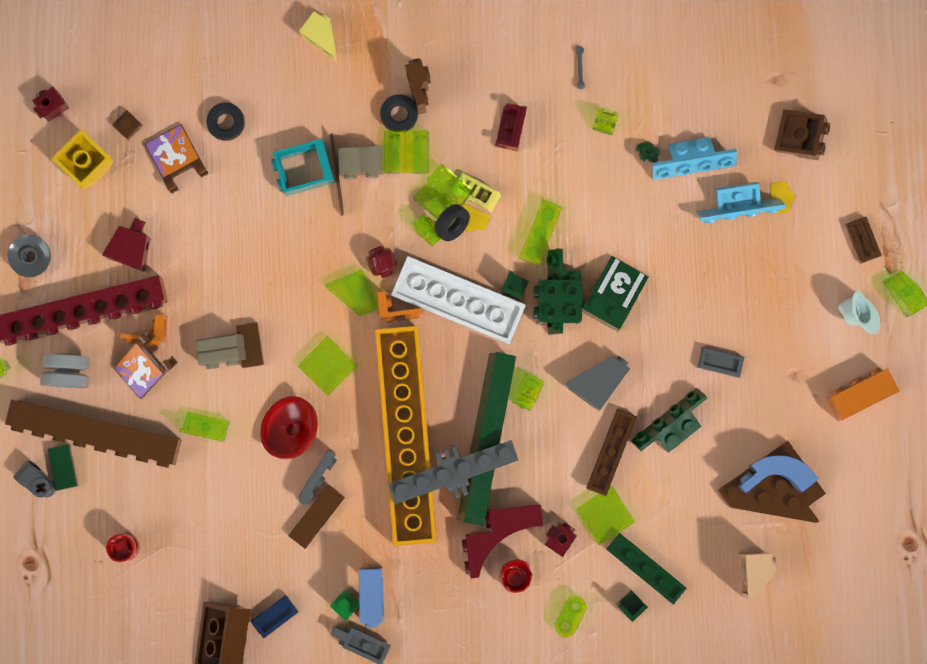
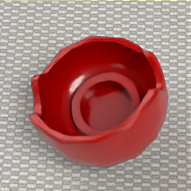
M516 559L510 560L502 566L499 577L506 591L519 593L524 592L530 586L533 574L527 562Z

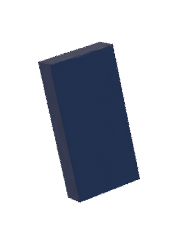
M285 595L251 622L264 639L299 611L289 597Z

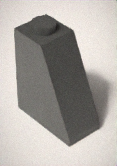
M612 356L569 380L564 387L597 411H600L630 370L627 366L628 362L620 356H617V358Z

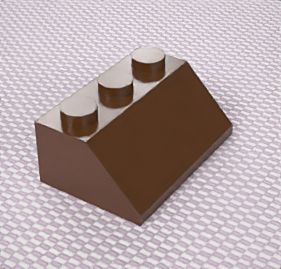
M204 602L195 664H243L250 609Z

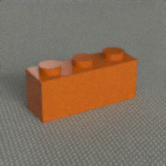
M878 367L868 372L869 377L863 380L861 377L850 381V387L843 390L841 386L830 392L832 396L826 399L838 421H842L900 392L888 368L881 370Z

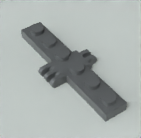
M512 440L460 458L455 444L451 445V450L454 454L450 455L447 447L443 448L445 457L442 458L439 450L434 451L439 466L388 484L395 504L446 486L449 492H454L456 499L460 498L457 489L461 488L464 496L468 495L466 486L469 485L468 478L519 461Z

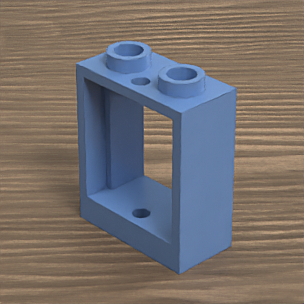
M383 567L359 569L360 623H365V627H378L379 623H382L384 620Z

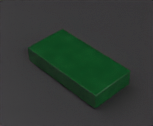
M70 444L47 449L55 490L59 491L77 487L78 481Z

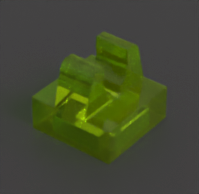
M605 108L598 110L592 130L612 136L618 120L617 113L615 111L612 114L605 112Z

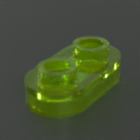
M571 596L566 600L555 622V630L561 637L568 638L575 634L587 609L583 598ZM575 602L579 604V609L576 611L571 608V605ZM568 622L570 625L569 629L563 630L561 627L562 623Z

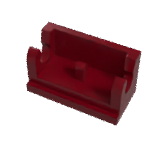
M506 103V106L504 105L495 147L518 152L527 111L526 106Z

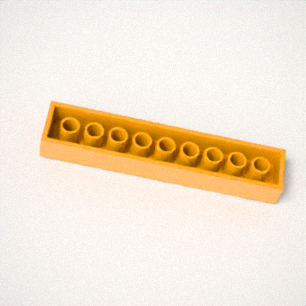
M418 326L375 329L388 484L431 469ZM388 485L393 546L437 543L433 491L395 504Z

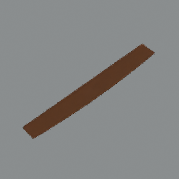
M331 133L330 141L341 216H343L344 209L333 134Z

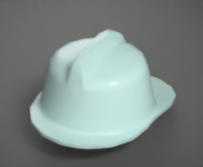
M855 291L852 297L847 298L838 305V309L848 325L861 326L870 334H876L879 331L880 317L877 309L860 291Z

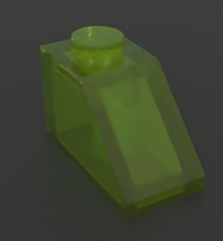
M902 270L883 281L905 317H909L927 306V298L919 285Z

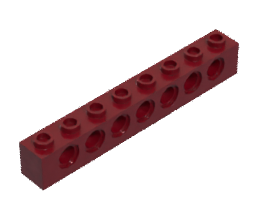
M157 275L1 314L0 343L10 346L17 344V340L25 338L26 341L39 338L38 335L46 333L49 336L58 334L59 330L67 328V330L78 329L80 324L88 322V325L101 323L100 319L109 317V320L121 318L123 313L129 312L130 315L143 312V308H161L163 303L168 302L163 278ZM142 291L148 292V297L145 301H139L138 298L139 293ZM121 296H126L127 303L119 307L118 299ZM105 301V310L99 312L97 310L98 303ZM84 306L85 314L82 317H78L76 314L77 309ZM63 311L64 319L61 322H57V313ZM38 317H42L44 320L43 325L37 328L35 320ZM21 322L23 328L20 332L16 333L14 326L16 323Z

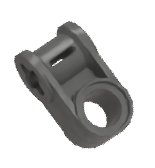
M26 460L13 476L20 485L27 488L36 497L48 498L56 492L54 481L30 460ZM42 484H46L44 487L46 489V492H42Z

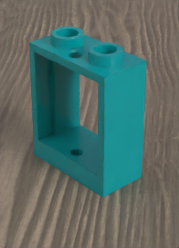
M323 139L273 152L274 159H271L274 172L278 171L280 179H276L280 192L284 191L286 196L335 183ZM317 150L324 178L289 187L282 160Z

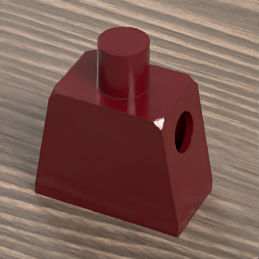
M133 218L130 229L119 226L102 256L144 272L151 241L150 237L142 234L146 222Z

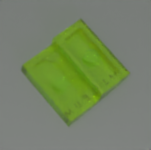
M384 131V173H429V131Z
M441 164L427 178V183L413 196V199L438 219L439 215L447 207L454 204L463 206L473 192V189Z

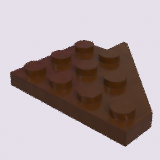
M789 441L784 442L765 456H788L803 462ZM750 467L717 490L730 508L818 523L819 520L809 506L826 494L817 481L804 492H798L786 478L776 474L765 477L747 493H743L738 485L742 483L740 479L748 472L754 473Z

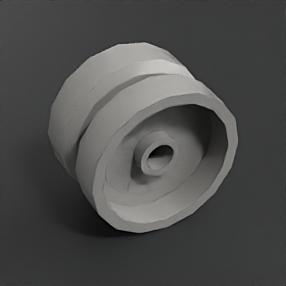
M67 353L42 355L41 366L46 369H55V372H43L40 374V385L88 388L89 377L85 374L76 373V371L90 369V357Z

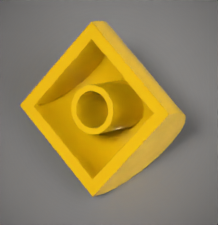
M82 129L51 158L83 190L98 182L113 163V159Z

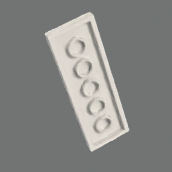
M409 256L406 258L391 294L392 297L508 345L512 340L526 306L523 303Z

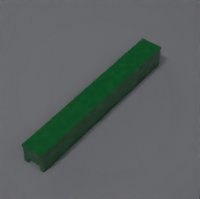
M500 352L489 353L470 454L500 444L516 356ZM495 469L468 478L469 485L466 486L468 495L464 496L462 492L457 520L484 526Z

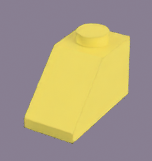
M314 11L300 29V35L330 58L336 60L337 52L333 28L330 23L331 19L323 13L319 15Z

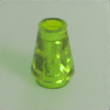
M425 214L411 224L415 228L413 230L431 246L441 239L435 233V226L430 217L427 218Z

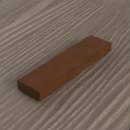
M619 409L616 410L587 484V490L605 497L607 496L637 416Z

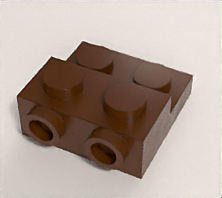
M417 58L410 60L409 64L405 65V69L419 115L426 113V106L429 105L426 91H428V84L431 83L428 66L423 67L422 60Z
M783 109L774 148L775 152L797 155L799 158L819 160L820 155L825 153L826 143H823L824 135H828L830 132V122H828L825 115Z

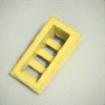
M465 173L461 174L452 190L490 213L501 197L499 191ZM467 180L470 181L466 192H463L462 189ZM476 185L477 187L472 196L469 195L473 187ZM482 189L485 190L480 200H478L477 198Z

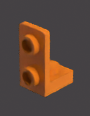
M385 291L377 292L380 319H385V323L396 322L399 317H406L407 320L418 319L419 315L423 314L422 308L389 312L388 309H392L391 296H387Z
M155 314V319H152L151 332H154L156 337L147 345L159 346L160 342H166L167 316ZM120 334V338L125 340L126 344H135L140 336Z

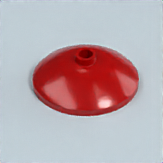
M289 396L275 402L266 412L261 424L260 437L265 450L270 455L283 460L293 459L303 454L315 439L318 429L317 413L312 404L301 397Z

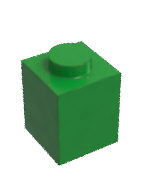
M345 589L330 607L346 621L360 606V601Z

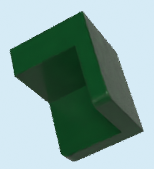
M509 271L501 293L521 301L529 281L515 275L513 271Z
M632 590L616 603L617 607L632 622L648 608Z

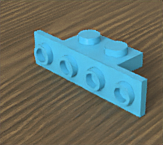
M710 137L669 144V153L672 160L652 163L653 180L666 179L736 166L737 150L731 149L715 152Z
M751 182L716 188L717 208L697 211V216L701 222L713 223L716 222V219L722 218L733 220L741 215L756 216L760 212L776 213L779 209H784L785 204L780 198L761 201L759 183Z

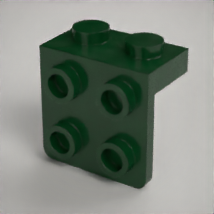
M539 280L537 285H534L533 298H537V307H533V319L537 320V325H546L547 323L578 324L582 321L581 281Z

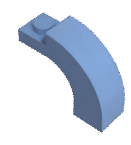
M770 456L750 464L749 467L754 473L748 472L740 479L742 483L738 487L743 493H747L765 477L776 474L786 478L798 492H804L819 478L810 467L795 458Z

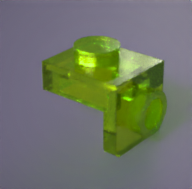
M525 373L512 403L522 409L531 411L545 381Z

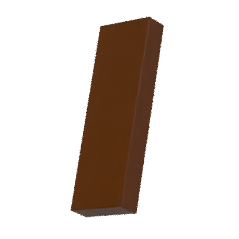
M328 484L288 536L306 549L345 497Z

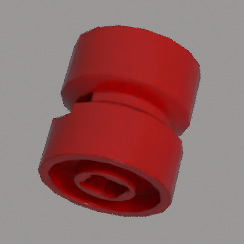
M129 533L112 536L106 545V552L109 558L116 562L130 561L138 555L140 550L138 539Z

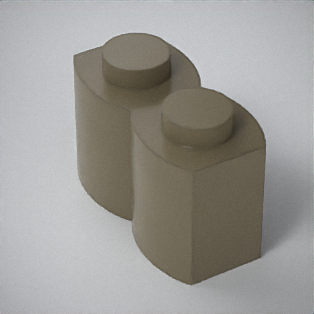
M381 146L338 148L339 174L344 176V179H357L358 175H365L366 178L372 179L378 178V174H383Z

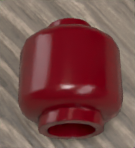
M384 245L368 251L369 255L366 257V262L372 275H381L382 278H386L393 274L392 270L396 268L397 261L390 248H385Z

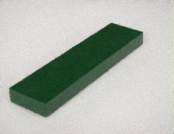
M618 533L606 548L608 552L671 604L674 605L687 589L621 533Z

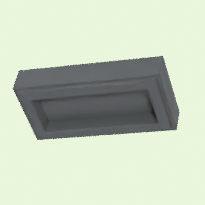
M702 347L697 368L740 378L744 357Z

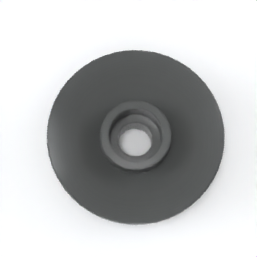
M35 235L18 237L12 242L8 250V262L11 268L17 274L24 277H35L42 274L48 268L51 261V251L48 244L42 238ZM28 253H34L35 257L33 260L28 259Z

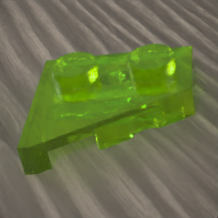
M363 269L325 285L330 292L359 317L379 309Z

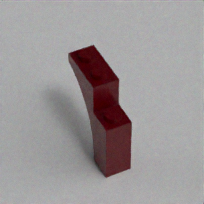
M541 504L489 510V515H486L485 520L486 528H491V532L466 534V539L462 540L463 553H468V561H464L465 573L470 574V579L479 578L487 556L504 538L523 529L543 526Z

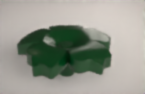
M644 141V143L636 146L635 150L640 152L638 154L640 160L645 162L648 159L652 163L658 161L660 151L657 147H654V144Z

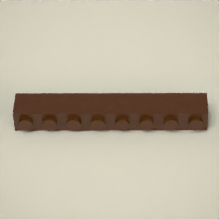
M12 399L5 425L11 426L10 430L23 433L24 429L32 431L31 435L44 438L46 434L53 436V441L65 443L67 439L74 441V446L86 448V444L94 446L95 451L106 453L107 449L115 451L114 455L127 458L128 454L136 456L135 460L148 463L150 459L157 461V466L169 468L170 464L176 465L182 442L180 439Z

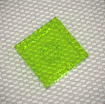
M328 336L298 365L327 396L358 366Z
M610 486L606 497L598 494L576 508L598 545H601L635 523V520L613 486Z

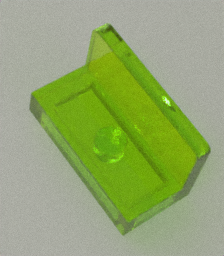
M187 412L183 428H180L179 432L225 442L230 421Z

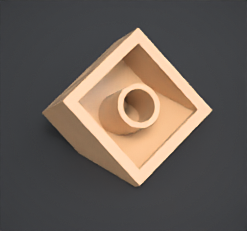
M739 553L742 597L754 599L774 576L773 571H776L777 565L776 558L772 557V553Z

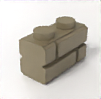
M231 334L196 340L198 364L206 366V369L219 368V364L226 363V366L239 365V361L246 359L244 336L242 334Z

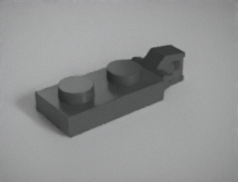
M334 626L330 635L340 639L338 644L343 646L342 648L377 664H383L391 647L390 644L349 626H346L345 630Z

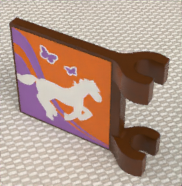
M182 124L144 144L171 194L179 190L173 178L195 167L201 178L209 174Z
M150 330L146 334H141L137 338L136 343L113 367L139 399H142L178 363L173 356L160 363L146 345L156 337Z

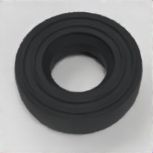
M398 94L384 101L381 106L380 117L383 125L388 130L395 133H404L412 129L416 124L418 111L415 102L411 98ZM396 106L404 107L408 113L406 119L400 122L393 120L391 117L392 109Z
M224 102L210 109L206 124L209 132L216 139L230 141L242 133L245 126V118L242 111L236 105ZM223 114H229L234 119L233 126L227 130L221 129L218 126V118Z
M459 204L447 207L439 215L435 223V233L444 241H452L458 238L469 223V212ZM456 218L455 222L449 227L450 223Z

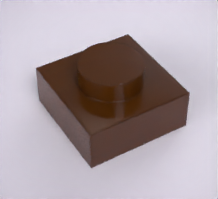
M128 110L112 124L127 140L143 126Z

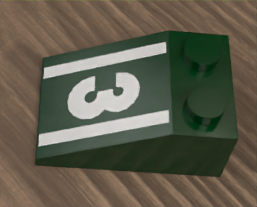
M612 256L584 304L582 312L618 332L649 276Z

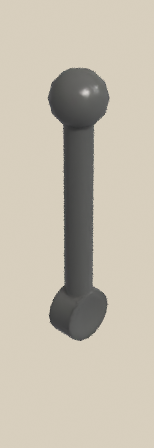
M578 46L575 51L578 55L579 72L577 87L584 89L585 83L583 82L582 67L584 48Z

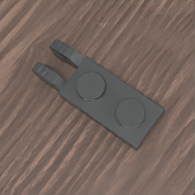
M327 450L305 484L301 494L298 496L299 503L303 505L309 504L310 500L314 497L313 489L315 487L319 489L325 480V477L322 476L325 470H331L337 459L334 458L336 453L332 450Z

